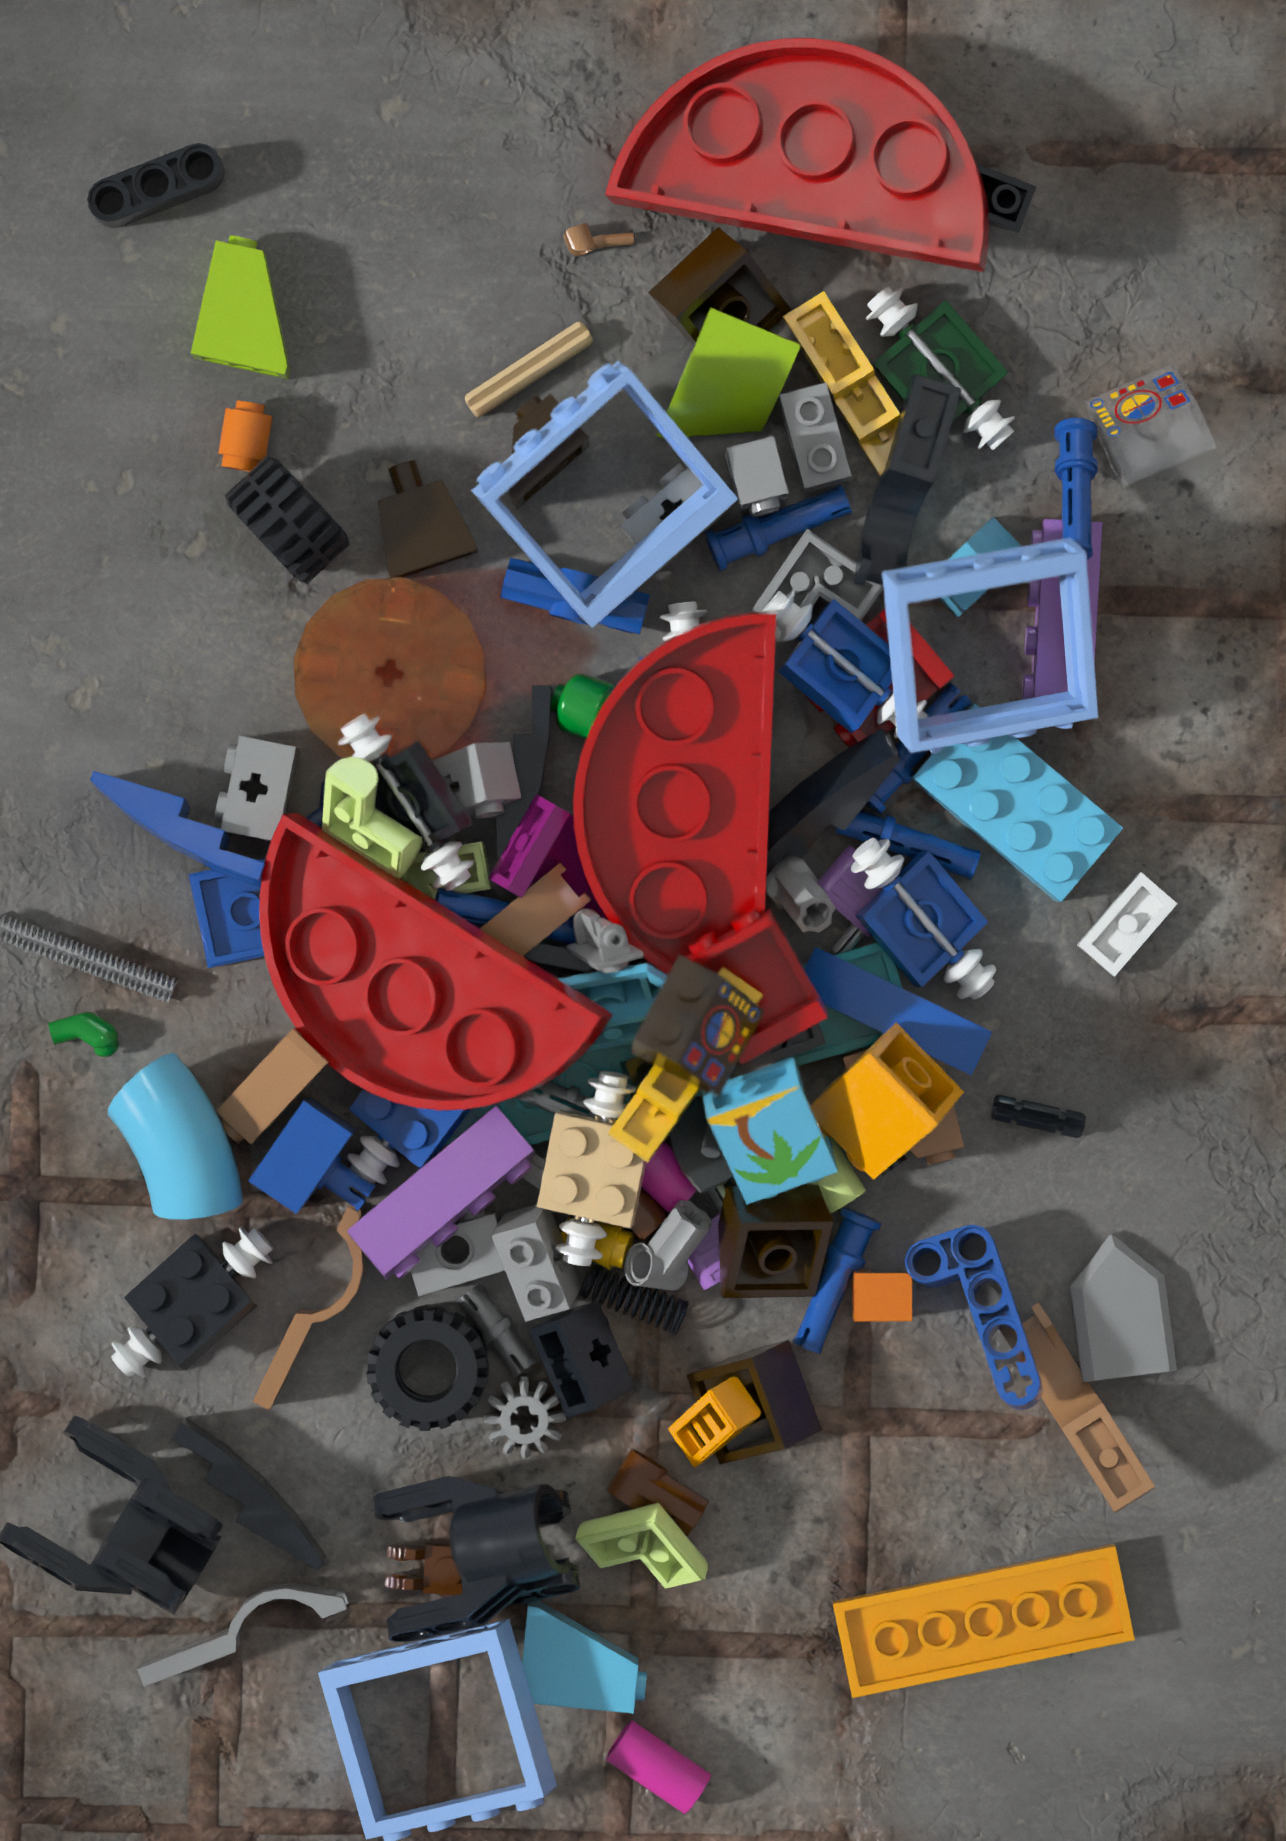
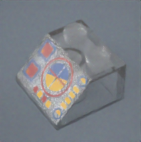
M1173 363L1084 402L1092 422L1097 426L1099 439L1122 490L1209 453L1216 448V444L1196 399Z

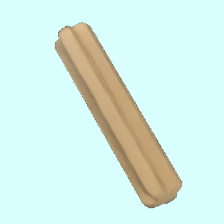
M581 321L574 323L467 393L465 396L466 404L476 417H482L590 346L593 342L592 335Z

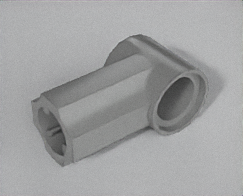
M786 852L766 877V893L780 911L784 908L803 933L807 931L819 933L832 923L831 917L836 907L822 887L817 884L819 882L804 860Z
M679 1200L648 1243H636L628 1250L624 1262V1273L627 1280L635 1286L670 1291L679 1289L687 1278L688 1258L713 1224L707 1213L690 1201Z

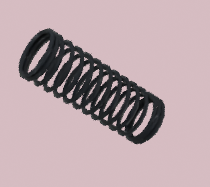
M591 1263L578 1294L579 1298L587 1299L596 1281L591 1302L597 1299L604 1284L599 1300L600 1305H603L612 1287L607 1303V1309H610L620 1290L615 1307V1312H618L628 1293L623 1310V1315H626L637 1294L631 1313L632 1319L636 1316L645 1297L638 1319L639 1322L643 1321L653 1300L646 1322L647 1325L651 1324L661 1303L654 1325L655 1328L659 1327L669 1306L662 1329L663 1332L667 1330L677 1310L669 1330L670 1334L677 1335L689 1305L688 1300L685 1301V1299L679 1298L674 1305V1294L666 1302V1291L658 1299V1289H655L650 1296L651 1288L646 1287L643 1293V1287L636 1286L634 1290L635 1285H632L630 1282L626 1287V1276H623L618 1284V1272L614 1274L610 1281L611 1270H607L602 1278L603 1267L600 1266L598 1268L597 1264Z

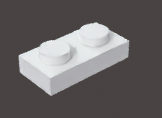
M1139 872L1080 940L1077 946L1112 976H1116L1178 903L1142 872Z

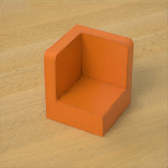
M872 1270L853 1271L852 1318L854 1322L912 1321V1277L909 1273L872 1272Z

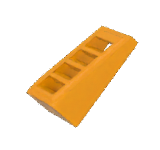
M731 1377L710 1389L668 1429L692 1466L696 1468L760 1417L761 1411L739 1378ZM690 1424L693 1425V1427L695 1428V1430L697 1431V1433L699 1434V1436L701 1437V1439L704 1441V1443L706 1444L705 1446H704V1444L702 1443V1441L700 1440V1438L698 1437V1435L696 1434V1432L694 1431V1429L692 1428V1426H691Z

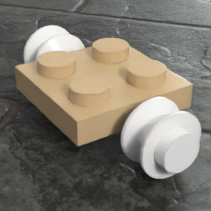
M600 1071L599 1078L588 1079V1083L596 1088L595 1097L585 1099L584 1104L592 1113L596 1114L595 1118L564 1111H557L554 1116L537 1207L575 1216V1218L559 1225V1228L567 1233V1239L565 1243L555 1245V1249L564 1254L563 1261L570 1264L590 1266L592 1259H601L603 1257V1254L595 1249V1243L597 1239L607 1237V1233L599 1224L595 1223V1220L627 1228L634 1226L646 1161L608 1135L609 1130L614 1125L615 1118H619L627 1107L623 1103L625 1094L636 1091L634 1086L627 1084L628 1076L620 1073Z

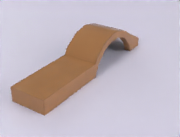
M560 862L527 889L523 898L518 897L480 929L521 956H524L586 905L591 898L586 892L580 897L577 896L561 876L567 869Z
M349 1205L337 1228L338 1233L347 1242L353 1259L352 1279L346 1292L331 1305L317 1310L299 1309L296 1312L252 1401L253 1403L268 1410L272 1408L313 1323L325 1321L344 1310L360 1289L366 1267L365 1254L349 1236L347 1230L362 1218L361 1208L357 1211L352 1205Z
M1038 1302L1031 1307L1035 1316L1023 1322V1326L1042 1380L1043 1392L1041 1398L1114 1513H1117L1156 1489V1487L1089 1382H1082L1080 1368ZM1009 1328L1000 1329L1001 1334L1012 1350L1017 1343V1333ZM1023 1356V1357H1022L1020 1360H1018V1361H1019V1362H1026V1357Z

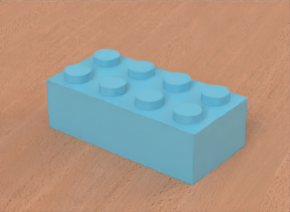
M973 704L970 706L968 710L980 707L976 704ZM1009 735L990 738L988 743L980 746H966L962 743L945 746L941 752L931 753L911 778L912 782L1055 902L1063 901L1123 829L1121 825L1021 741Z

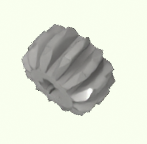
M521 1376L519 1382L520 1392L516 1393L508 1381L501 1384L502 1391L507 1400L497 1395H490L488 1403L502 1412L485 1414L484 1422L487 1424H501L500 1427L494 1429L489 1434V1439L491 1442H495L506 1435L508 1440L503 1447L502 1452L504 1454L510 1455L515 1443L522 1444V1459H529L531 1453L530 1443L534 1442L538 1451L542 1454H546L549 1451L548 1444L543 1435L553 1440H560L562 1432L548 1423L564 1422L566 1417L562 1411H549L550 1408L559 1403L556 1393L545 1400L542 1398L547 1388L546 1381L541 1380L537 1384L535 1392L528 1391V1377ZM520 1406H529L530 1414L538 1415L539 1421L536 1423L532 1420L529 1429H521L520 1421L512 1420V1412L518 1415Z

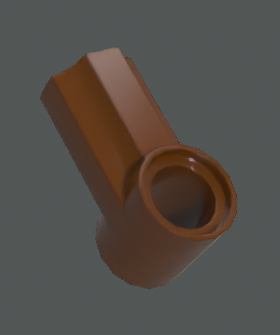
M631 1448L606 1490L633 1509L659 1503L688 1537L703 1515L709 1500L669 1476L667 1469L638 1450Z

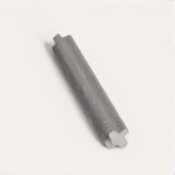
M5 914L0 918V941L11 943L12 946L22 947L23 950H28V952H33L34 954L39 953V956L56 960V962H61V964H67V966H71L74 969L78 968L79 971L84 970L85 973L87 972L90 975L95 974V977L101 976V979L118 983V985H123V987H129L130 990L134 989L136 992L140 991L141 994L146 993V996L157 997V1000L163 999V1002H168V1004L173 996L178 981L174 983V977L171 981H169L168 975L163 979V973L158 977V971L152 974V969H150L147 973V967L141 970V965L135 968V963L129 966L130 961L124 964L123 958L118 962V957L113 960L112 954L107 958V952L102 956L101 950L96 954V948L91 952L90 946L85 950V944H82L81 947H79V942L73 945L74 940L68 943L67 937L62 941L61 935L58 939H56V933L51 937L50 931L45 935V929L41 933L39 932L40 927L34 930V925H32L29 929V923L22 926L23 921L17 924V919L11 922L12 917L6 920Z

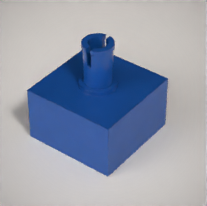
M311 1097L302 1102L249 1179L250 1183L296 1214L305 1206L316 1188L321 1190L323 1186L359 1211L366 1199L353 1191L351 1187L368 1197L376 1186L340 1163L342 1158L339 1155L357 1128Z

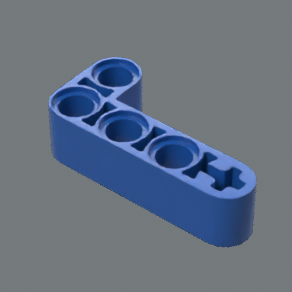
M973 1224L913 1244L906 1253L905 1267L917 1284L925 1288H937L961 1280L996 1389L1002 1400L1011 1408L1025 1410L1035 1406L1042 1396V1380L997 1245L990 1233L983 1227ZM974 1237L982 1238L987 1243V1250L984 1256L976 1261H969L963 1258L961 1250L966 1240ZM930 1252L938 1254L941 1257V1265L935 1274L923 1276L917 1273L916 1263L921 1255ZM992 1282L1001 1286L1002 1296L997 1304L986 1307L977 1302L976 1295L982 1285ZM1002 1328L1013 1329L1017 1333L1015 1347L1009 1352L1004 1353L994 1350L991 1341L996 1331ZM1023 1356L1026 1357V1362H1016ZM1016 1362L1025 1381L1032 1380V1385L1026 1387L1027 1396L1019 1398L1015 1392H1007V1388L1014 1385V1380L1007 1366L999 1371V1364Z

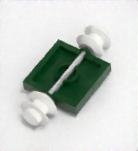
M887 286L867 304L872 312L866 317V320L878 318L884 324L880 333L881 337L894 336L902 330L899 333L901 339L874 361L873 367L904 402L912 375L915 374L962 388L952 422L964 412L967 415L973 412L966 419L963 432L976 431L981 436L978 449L987 444L994 450L1014 432L1009 424L1015 419V416L1003 419L997 412L1001 400H988L979 406L982 403L980 398L1009 372L947 300L942 302L917 325L914 322L909 324L916 316L918 304L914 303L906 306L900 300L904 288L900 287L893 292Z

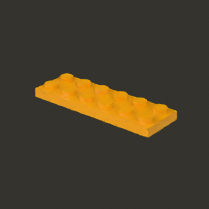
M1115 1544L832 1601L852 1698L1135 1640Z

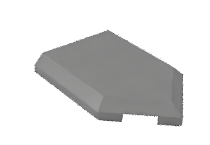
M1110 1233L1098 1248L1099 1250L1069 1287L1082 1382L1177 1371L1165 1277L1160 1271Z

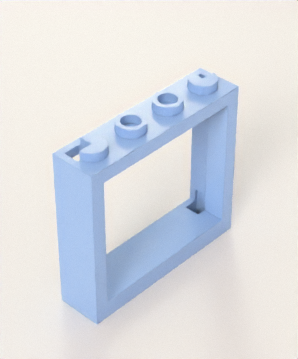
M619 361L613 366L607 364L598 369L589 378L588 384L590 386L577 398L569 397L557 405L551 413L553 419L539 431L534 429L522 436L514 446L516 452L502 464L496 462L486 468L477 479L479 484L472 490L480 502L591 628L598 624L738 500L736 495L632 371ZM623 389L703 486L580 594L498 498L616 393Z
M1065 538L882 572L897 735L911 753L930 750L932 754L941 752L945 746L961 743L966 746H980L988 743L990 738L1003 735L1027 737L1035 734L1036 729L1051 726L1068 729L1073 728L1072 722L1098 718L1086 552L1074 540ZM1059 576L1068 691L918 719L907 603Z
M509 1618L335 1661L318 1672L366 1840L383 1836L384 1841H396L411 1835V1829L426 1825L428 1832L439 1831L455 1825L456 1818L471 1815L472 1821H481L500 1814L499 1808L516 1805L517 1811L532 1809L544 1804L543 1798L557 1786ZM488 1651L525 1783L386 1815L349 1685Z

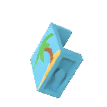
M794 1057L728 1080L719 1098L702 1090L707 1120L746 1204L772 1198L786 1190L806 1183L817 1182L825 1176L838 1172L832 1143L829 1136H823L808 1103L800 1071Z

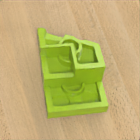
M710 307L675 393L671 397L666 413L686 437L762 431L780 395L801 344ZM657 432L656 436L664 439L659 432Z

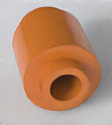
M236 400L235 409L225 408L218 454L223 455L221 467L250 472L267 456L273 416L264 414L265 405Z

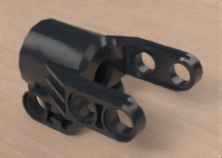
M73 1416L63 1433L75 1443L78 1450L135 1484L138 1488L91 1564L31 1528L17 1527L8 1522L0 1532V1544L76 1591L131 1595L135 1591L175 1615L220 1542L222 1536L219 1533L223 1525L213 1516L176 1495L155 1461L87 1420Z
M446 1476L385 1491L373 1497L375 1518L380 1520H400L408 1523L449 1512L454 1514L449 1528L450 1547L455 1566L461 1576L463 1594L397 1609L391 1617L387 1618L388 1638L390 1641H416L485 1625L506 1606L551 1598L574 1592L580 1588L578 1565L570 1563L569 1557L554 1561L545 1548L540 1532L541 1527L558 1524L565 1516L570 1514L571 1505L567 1491L555 1490L549 1484H540L505 1493L492 1487Z

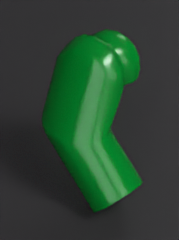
M83 1012L48 1022L54 1045L80 1038L88 1045L94 1047L95 1054L100 1057L112 1056L119 1048L118 1033L115 1027L95 1013Z

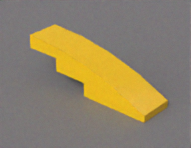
M823 291L784 315L783 319L797 343L801 344L800 348L820 382L827 383L832 402L880 478L886 467L901 414L876 377L874 368Z
M724 967L718 973V975L724 977L758 1005L763 994ZM654 1065L638 1087L635 1096L609 1130L608 1135L649 1163L700 1088Z

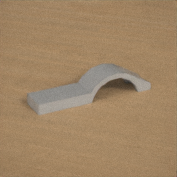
M293 1582L266 1585L247 1597L232 1619L230 1628L142 1661L137 1670L143 1686L146 1687L236 1652L240 1645V1628L243 1621L258 1605L274 1599H294L312 1607L323 1619L347 1609V1604L350 1602L346 1591Z

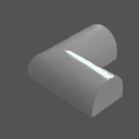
M806 529L753 607V611L762 612L779 591L787 596L792 590H795L793 602L800 608L811 604L813 607L819 597L828 603L835 599L862 621L884 586L870 581H866L865 586L853 584L856 562Z

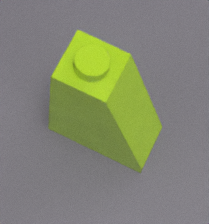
M230 235L228 243L216 240L191 355L195 359L289 379L290 366L268 261L264 251L256 249L258 242L244 237Z

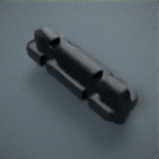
M1004 1095L995 1096L991 1109V1118L996 1121L1011 1123V1120L1017 1121L1016 1125L1051 1133H1055L1058 1130L1061 1131V1135L1073 1138H1080L1082 1136L1086 1122V1116L1081 1112L1067 1109L1065 1112H1060L1058 1107L1027 1100H1021V1103L1016 1102V1098Z

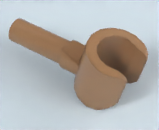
M587 223L571 227L563 235L569 252L574 256L585 255L597 248L634 244L633 233L601 234L592 237Z

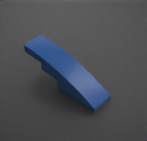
M96 771L92 772L90 780L96 789L133 822L174 850L219 873L260 887L265 862L226 851L230 838L225 830L187 819L191 807L185 798Z
M817 947L814 948L804 970L824 1005L882 1033H885L897 1022L929 1056L972 1076L991 1037L992 1031Z

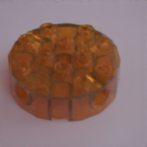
M404 577L365 579L333 594L306 623L293 659L295 697L311 731L342 758L352 757L355 751L350 744H338V741L345 736L341 728L365 713L369 720L379 716L380 719L375 729L380 736L389 734L392 736L388 749L382 754L386 752L390 755L419 740L433 761L449 753L474 726L487 691L485 652L468 616L440 590ZM389 662H396V669L404 672L403 679L394 680L392 687L387 688L385 687V680L378 677L379 669H387Z

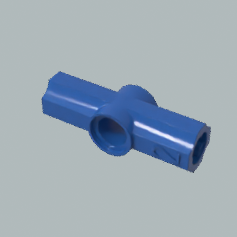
M510 558L500 595L501 599L547 610L551 616L588 625L534 563ZM560 568L561 572L580 594L599 578L588 573ZM634 591L598 624L630 634L640 635L650 594Z

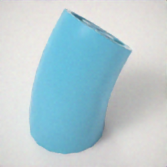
M175 1053L163 1055L151 1062L129 1080L117 1093L108 1107L107 1115L119 1128L139 1163L150 1195L153 1213L158 1217L166 1219H195L218 1215L235 1209L243 1203L239 1171L222 1122L209 1097L192 1072Z

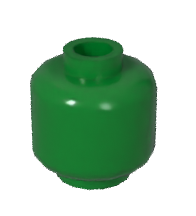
M576 674L566 685L559 684L552 697L551 711L556 712L557 725L560 730L566 734L586 740L602 705L616 685L587 674Z

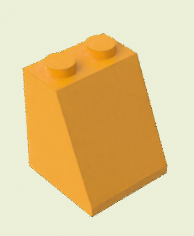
M896 1022L811 1103L810 1107L821 1132L826 1136L832 1137L846 1151L847 1158L855 1168L866 1172L874 1180L937 1126L964 1091Z

